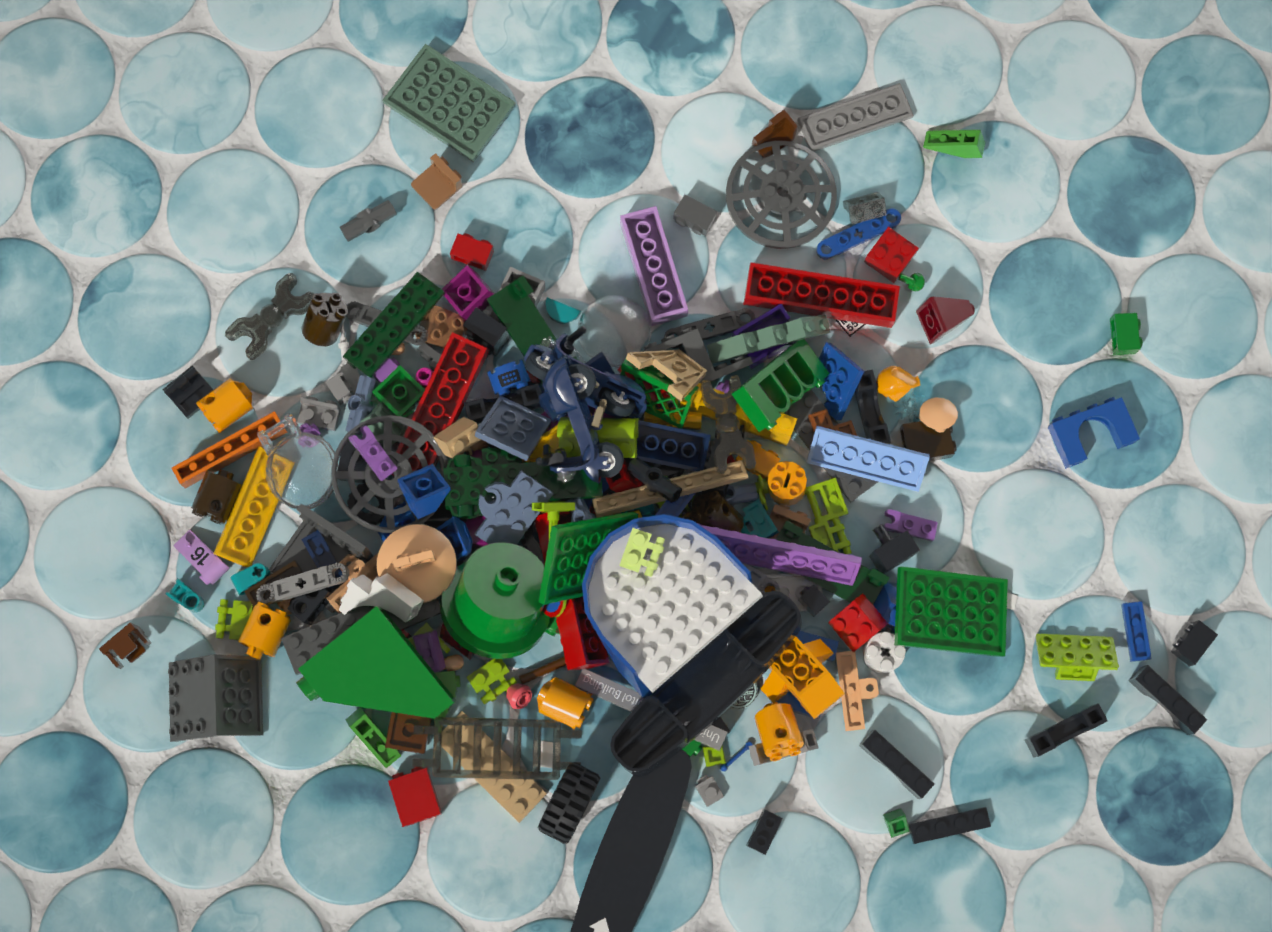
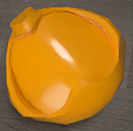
M889 366L884 368L877 376V391L896 402L908 393L911 388L920 386V379L918 376L914 377L901 367Z

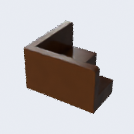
M782 110L769 120L767 128L753 137L752 145L755 147L771 141L792 142L795 139L798 126L788 113ZM779 145L780 150L784 148L786 145ZM772 146L758 150L763 159L773 156Z

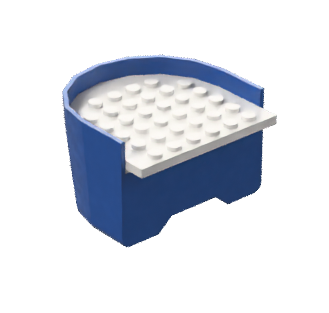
M665 514L633 519L609 533L590 556L582 582L585 613L617 670L643 699L651 696L664 682L763 597L762 593L753 585L751 572L715 535L693 520ZM632 528L652 534L649 541L655 544L658 536L665 539L663 553L659 555L657 570H654L652 577L644 575L647 567L641 566L639 573L619 566ZM647 548L643 559L649 561L653 550Z

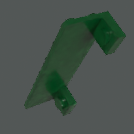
M416 272L347 350L343 358L352 368H358L371 378L441 299L445 292L419 272Z
M521 276L487 298V301L502 324L508 329L507 332L522 355L525 356L531 345L538 344L548 347L550 341L553 344L556 337L528 296L534 292L525 277Z
M789 521L783 524L776 537L778 541L837 552L803 533V529ZM860 565L853 586L802 576L849 603L861 594H864L872 605L876 601L882 587L890 579V577L874 568L868 569L863 565Z

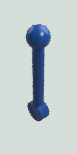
M747 742L745 744V747L741 751H739L726 764H722L720 766L721 771H727L728 766H730L745 751L749 750V746H752L753 744L751 742Z

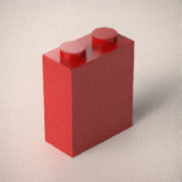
M422 766L411 769L412 773L404 775L401 772L392 775L393 779L388 781L402 827L442 815L428 768L423 769Z

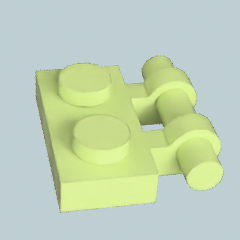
M632 528L619 566L639 573L640 567L644 566L647 567L644 575L652 577L654 570H657L659 555L663 553L665 539L658 536L654 544L649 542L652 534ZM647 548L653 550L649 561L643 559Z

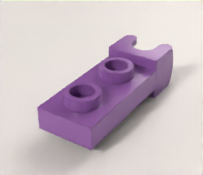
M364 425L360 427V431L363 434L361 439L356 435H350L348 439L360 452L379 480L383 481L398 468L375 439L371 430Z
M887 509L884 512V515L892 520L891 524H884L886 531L900 534L908 531L912 537L934 541L938 522Z

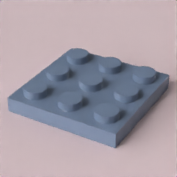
M500 396L477 428L475 437L527 461L551 425L552 420Z

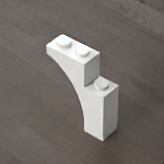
M388 573L381 577H376L373 581L362 574L348 582V589L341 599L342 603L339 611L345 615L353 608L359 606H379L395 614L406 623L418 615L424 600Z

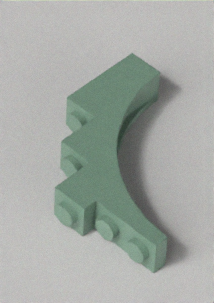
M826 315L803 317L754 332L736 335L709 344L707 349L712 364L723 362L767 348L831 333L830 324Z

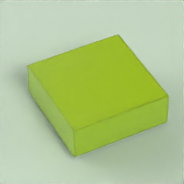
M723 745L720 751L709 746L703 747L706 767L726 764Z

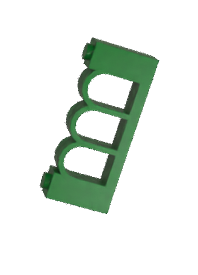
M802 339L790 345L731 395L758 432L765 428L770 430L777 425L776 420L789 409L790 405L800 400L807 391L826 382L824 378L830 373L806 340Z

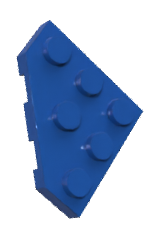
M826 342L819 356V360L830 373L824 378L826 382L822 384V390L826 393L827 400L824 406L835 420H842L864 370L832 343Z

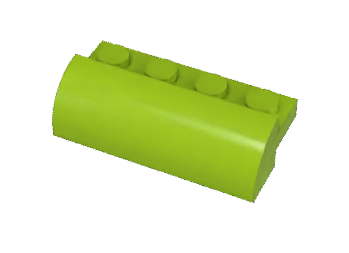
M561 417L557 428L559 447L566 450L567 457L580 456L581 450L569 417ZM602 418L601 424L603 427L597 430L599 442L615 444L622 451L624 458H637L639 418Z

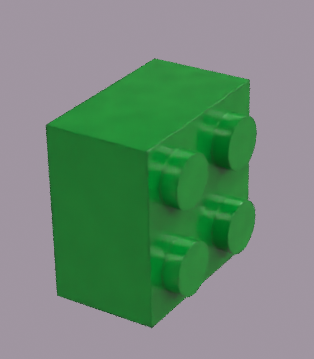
M399 365L372 392L375 398L383 402L395 416L407 418L416 410L425 389Z

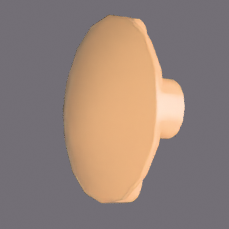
M935 397L928 399L920 408V421L940 433L954 425L958 418L956 406L944 398Z

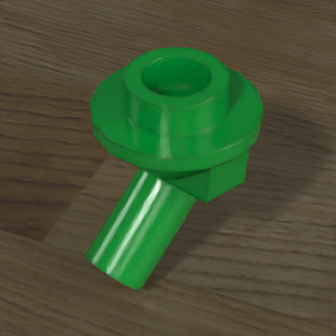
M901 273L898 280L907 283L908 288L912 291L922 290L925 284L924 276L920 273H914L910 277Z

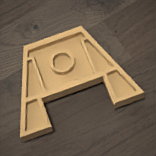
M681 350L628 352L626 359L638 369L653 365L661 373L673 380L674 384L669 385L667 391L680 401L696 387L707 372L705 368Z

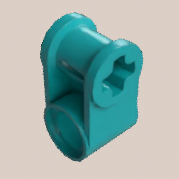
M256 563L245 570L235 573L230 578L238 594L244 595L245 590L270 576L271 572L268 567L261 563ZM259 569L262 570L261 577L257 576L259 574Z
M177 578L175 580L176 584L165 594L193 613L200 612L204 607V599ZM193 598H197L196 605L190 607V601Z

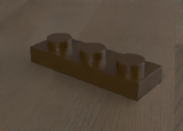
M294 560L244 592L254 607L259 602L256 592L260 586L303 572ZM270 590L264 592V600L271 597Z

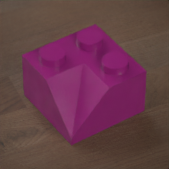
M468 265L442 288L445 292L444 297L465 320L468 319L476 307L484 311L490 305L487 298L494 294L478 273Z

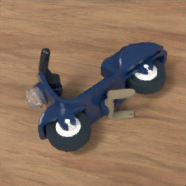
M581 326L569 337L566 333H563L558 340H553L551 336H548L547 339L543 338L540 345H531L524 356L527 370L533 376L545 381L544 378L552 364L566 354L568 358H571L573 364L586 365L569 356L574 350L573 343L586 332V328ZM588 366L595 374L596 386L592 394L585 398L587 405L597 409L600 401L605 399L607 405L604 413L615 418L642 417L647 408L646 395L643 388L637 382L624 375L611 374L606 371L601 372Z
M566 354L552 364L544 378L545 381L542 383L545 392L550 395L551 400H549L552 411H555L557 415L568 413L581 455L567 457V452L564 448L559 447L555 452H551L550 445L545 444L543 446L544 456L543 458L538 457L536 463L541 466L550 465V470L555 471L558 474L557 479L562 480V482L572 480L576 474L575 471L583 469L592 481L600 484L602 477L610 478L620 472L623 467L624 456L620 448L615 444L599 442L597 430L603 427L601 421L607 401L602 399L595 415L591 416L585 399L595 389V374L586 365L573 364L571 358H568Z

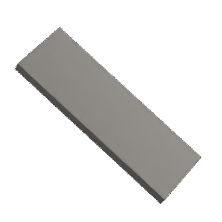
M899 83L799 117L797 121L808 148L815 152L913 118L914 115Z

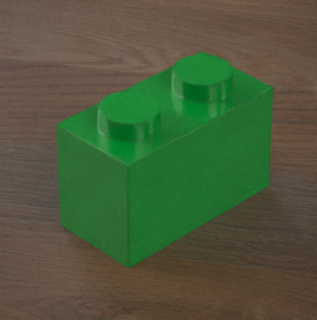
M1137 313L1114 314L1110 318L1113 355L1136 354L1143 345L1142 337H1139L1141 321L1138 319Z

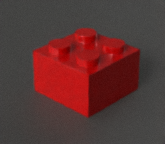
M888 227L867 254L864 263L892 283H895L914 258L919 248Z
M861 594L828 622L852 652H855L888 624L864 594Z

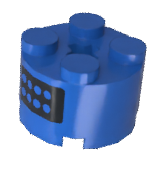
M519 360L520 364L517 365L513 361L494 368L495 373L487 372L494 394H499V397L511 394L510 390L516 388L519 390L528 386V383L531 381L523 360Z

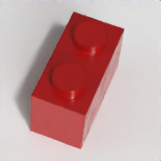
M457 233L450 251L451 259L487 271L494 253L493 245L487 240L481 239L479 241L473 239L474 237L469 234L463 233L462 235Z

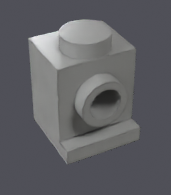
M340 372L325 383L341 405L348 403L349 398L352 396L350 391L353 389Z

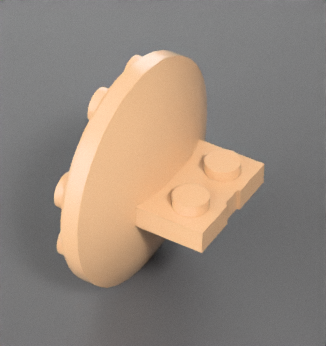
M420 524L404 526L390 534L383 542L377 557L378 576L381 577L386 573L390 574L424 600L423 603L432 601L442 595L443 591L452 583L457 567L456 554L447 537L433 527Z

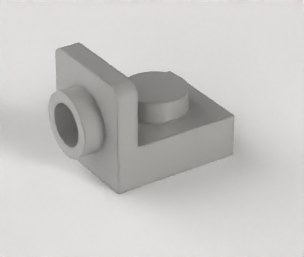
M705 775L697 780L698 785L695 788L707 807L724 797L713 776L709 778Z

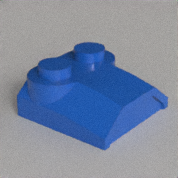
M454 516L436 528L452 544L456 554V561H463L466 555L471 552L473 544L466 523Z

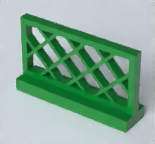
M625 359L620 368L622 370L620 375L626 376V372L632 374L635 377L634 381L643 388L648 402L646 403L647 408L645 412L682 429L699 387L696 386L684 398L687 404L680 406L677 398L669 393L670 396L663 398L660 389L667 391L669 385L674 384L673 380L661 373L653 365L638 369ZM642 381L651 383L653 388L646 390ZM655 391L658 400L652 401L648 393ZM672 400L676 408L669 409L665 401ZM661 403L665 411H658L655 404ZM678 411L681 421L675 419L672 413Z

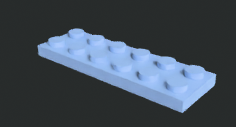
M816 426L806 463L919 492L929 461V454Z

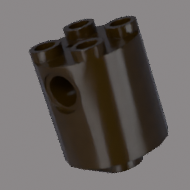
M316 293L313 295L301 327L303 336L310 343L326 347L333 345L337 341L348 313L347 305L342 300V296L338 293Z
M220 469L218 474L206 472L192 504V514L199 517L208 516L211 517V522L225 524L242 487L241 484L232 480L234 474ZM212 502L215 504L214 510L211 509Z
M714 490L703 495L699 494L694 498V504L689 515L690 520L704 526L741 532L744 526L742 515L718 491Z

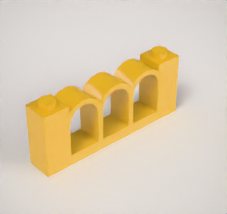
M701 383L696 385L699 388L689 411L702 412V416L719 422L727 421L744 425L746 432L787 446L797 418L781 414V417L776 420L777 425L770 430L765 428L758 432L733 396H729L720 390L706 387V385ZM684 399L680 401V406L687 404V401Z

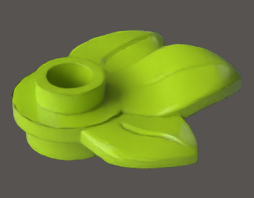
M758 475V482H755L757 494H759L761 504L768 510L765 494L769 493L766 478L762 479L761 475Z

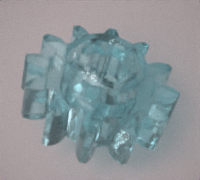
M911 388L908 393L893 404L894 407H898L895 414H903L901 416L902 420L906 416L909 422L913 420L914 416L919 420L920 408L924 403L922 400L926 397V395H918L920 389L914 393ZM909 401L913 403L912 408L908 406Z

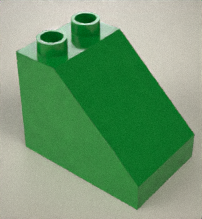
M379 606L373 608L298 668L303 677L296 684L310 701L321 697L325 702L434 719L456 701L455 697L387 612Z

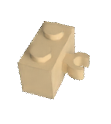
M462 417L434 436L444 455L450 458L462 455L464 452L471 456L472 450L469 447L481 440L475 437V432L478 428L477 423L465 417Z

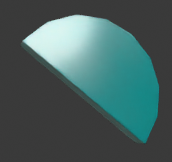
M548 297L546 298V311L549 317L557 323L567 324L578 319L582 313L578 309Z

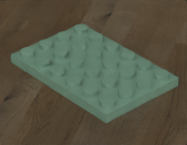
M427 44L422 47L382 100L385 105L472 162L476 160L516 106V102Z

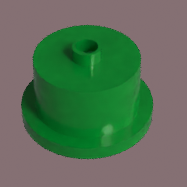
M492 543L476 550L468 561L456 568L452 583L443 591L440 598V613L449 634L468 651L487 658L507 659L517 657L532 649L543 637L550 621V617L542 611L544 605L538 602L544 571L543 563L529 550L512 543Z

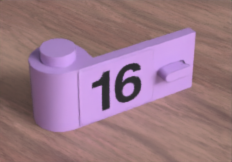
M191 530L185 533L173 545L201 574L199 578L206 585L209 583L214 585L230 569Z

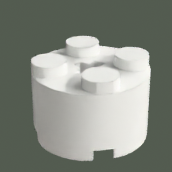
M889 632L878 633L866 642L863 658L867 667L872 671L889 673L902 664L906 650L904 646L894 645V634ZM885 649L887 653L884 657H882L881 650Z

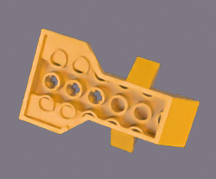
M767 586L764 591H775V588ZM796 636L769 667L771 673L761 687V691L771 702H777L790 691L814 720L845 694L830 672L822 665L824 661L834 654L833 651L821 639L803 644Z

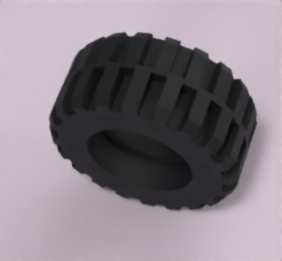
M576 762L569 763L539 822V831L563 844L569 843L601 779L599 774Z

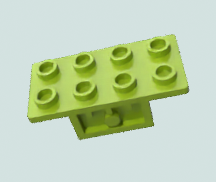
M1036 634L1039 664L1041 667H1056V680L1095 681L1099 669L1118 670L1119 668L1113 637Z

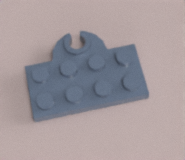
M522 470L510 486L503 482L487 485L485 490L494 493L496 498L494 501L488 502L485 500L484 495H479L478 505L486 519L475 532V535L488 544L501 542L516 545L540 513L532 511V502H548L554 494L553 491Z

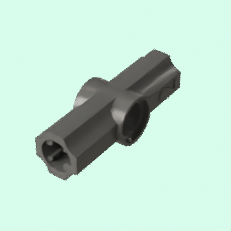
M387 200L373 209L367 208L362 210L355 219L340 226V229L349 242L363 233H371L377 230L381 223L396 216L397 213L391 202Z

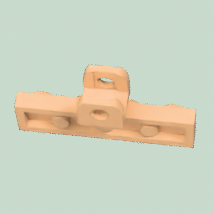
M378 553L366 564L352 554H348L339 562L344 565L348 561L352 563L347 566L349 569L348 580L326 598L337 613H342L339 611L342 603L341 599L346 594L347 584L352 578H357L364 574L373 581L378 577Z
M836 652L839 684L845 693L841 697L845 731L865 729L862 700L873 699L878 696L877 680L874 678L859 679L855 652ZM868 685L873 686L874 690L872 692L867 691L866 687Z

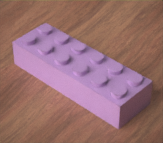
M654 206L621 215V229L651 327L687 317L688 307L657 207Z

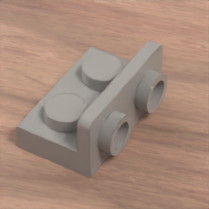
M311 396L301 398L298 424L307 423L311 425L314 423L318 428L336 431L341 411L336 402L330 400L320 402L317 398Z

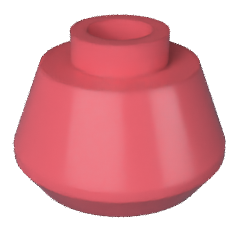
M516 683L507 690V699L513 709L524 708L532 698V690L527 685Z

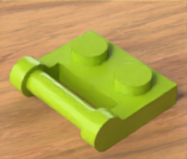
M836 477L806 487L805 495H807L813 511L815 524L849 514ZM818 490L827 515L824 516L821 514L814 492Z

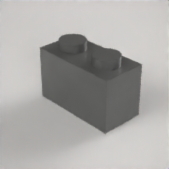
M684 194L674 212L673 219L678 225L691 228L695 234L706 236L717 217V211Z

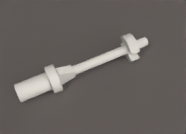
M344 323L341 329L340 343L338 344L339 349H341L342 361H346L343 355L350 348V343L347 342L345 337Z

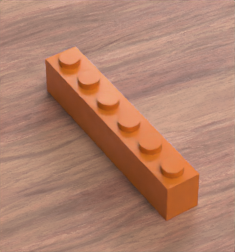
M274 411L173 466L171 469L180 485L186 489L202 480L206 472H217L257 450L258 447H262L286 434L287 430Z

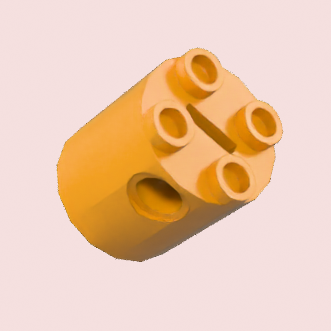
M229 378L196 402V404L218 433H221L253 409V394L244 382L233 381Z
M788 461L778 462L768 474V490L774 502L791 506L802 500L806 492L807 482L804 469L800 465Z
M258 602L254 606L238 642L248 647L246 654L253 658L261 660L263 654L275 657L282 642L281 638L284 637L291 622V617L282 610L276 609L274 612L268 605Z
M558 677L546 682L537 697L539 713L557 722L564 723L573 730L576 727L581 728L585 719L582 715L585 709L589 711L594 700L591 698V693L584 692Z
M772 702L765 705L762 710L755 714L754 719L764 752L767 757H770L771 761H778L788 755L797 756L801 753L804 742L791 705Z

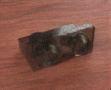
M879 192L843 201V207L849 213L852 224L887 215L885 198Z

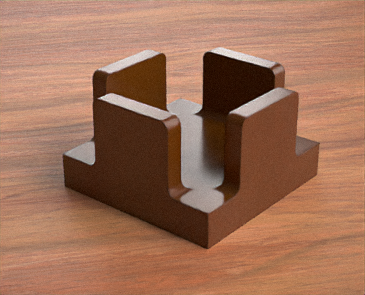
M130 622L102 645L99 650L109 658L116 668L122 669L124 666L117 659V656L122 660L126 658L130 663H133L146 652L138 638L148 646L152 642L139 626Z
M392 712L385 748L425 754L426 747L429 745L432 718Z

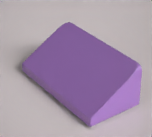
M433 630L413 636L416 650L434 672L443 670L446 665L437 631Z

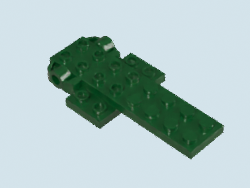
M500 448L482 449V459L466 454L456 455L449 459L447 468H443L444 480L451 489L445 497L446 510H450L453 517L455 516L459 519H472L483 516L478 505L479 495H484L485 500L488 502H492L496 498V495L492 492H487L485 487L495 482H503L510 486L521 470L553 491L554 494L549 501L603 497L602 479L600 484L592 481L583 469L560 475L561 472L555 473V471H551L550 465L541 466L536 462L522 463L521 458Z

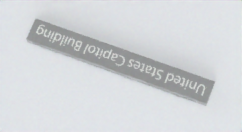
M582 669L575 684L577 688L630 712L643 700L638 692L587 669ZM710 725L694 740L720 751L728 732Z

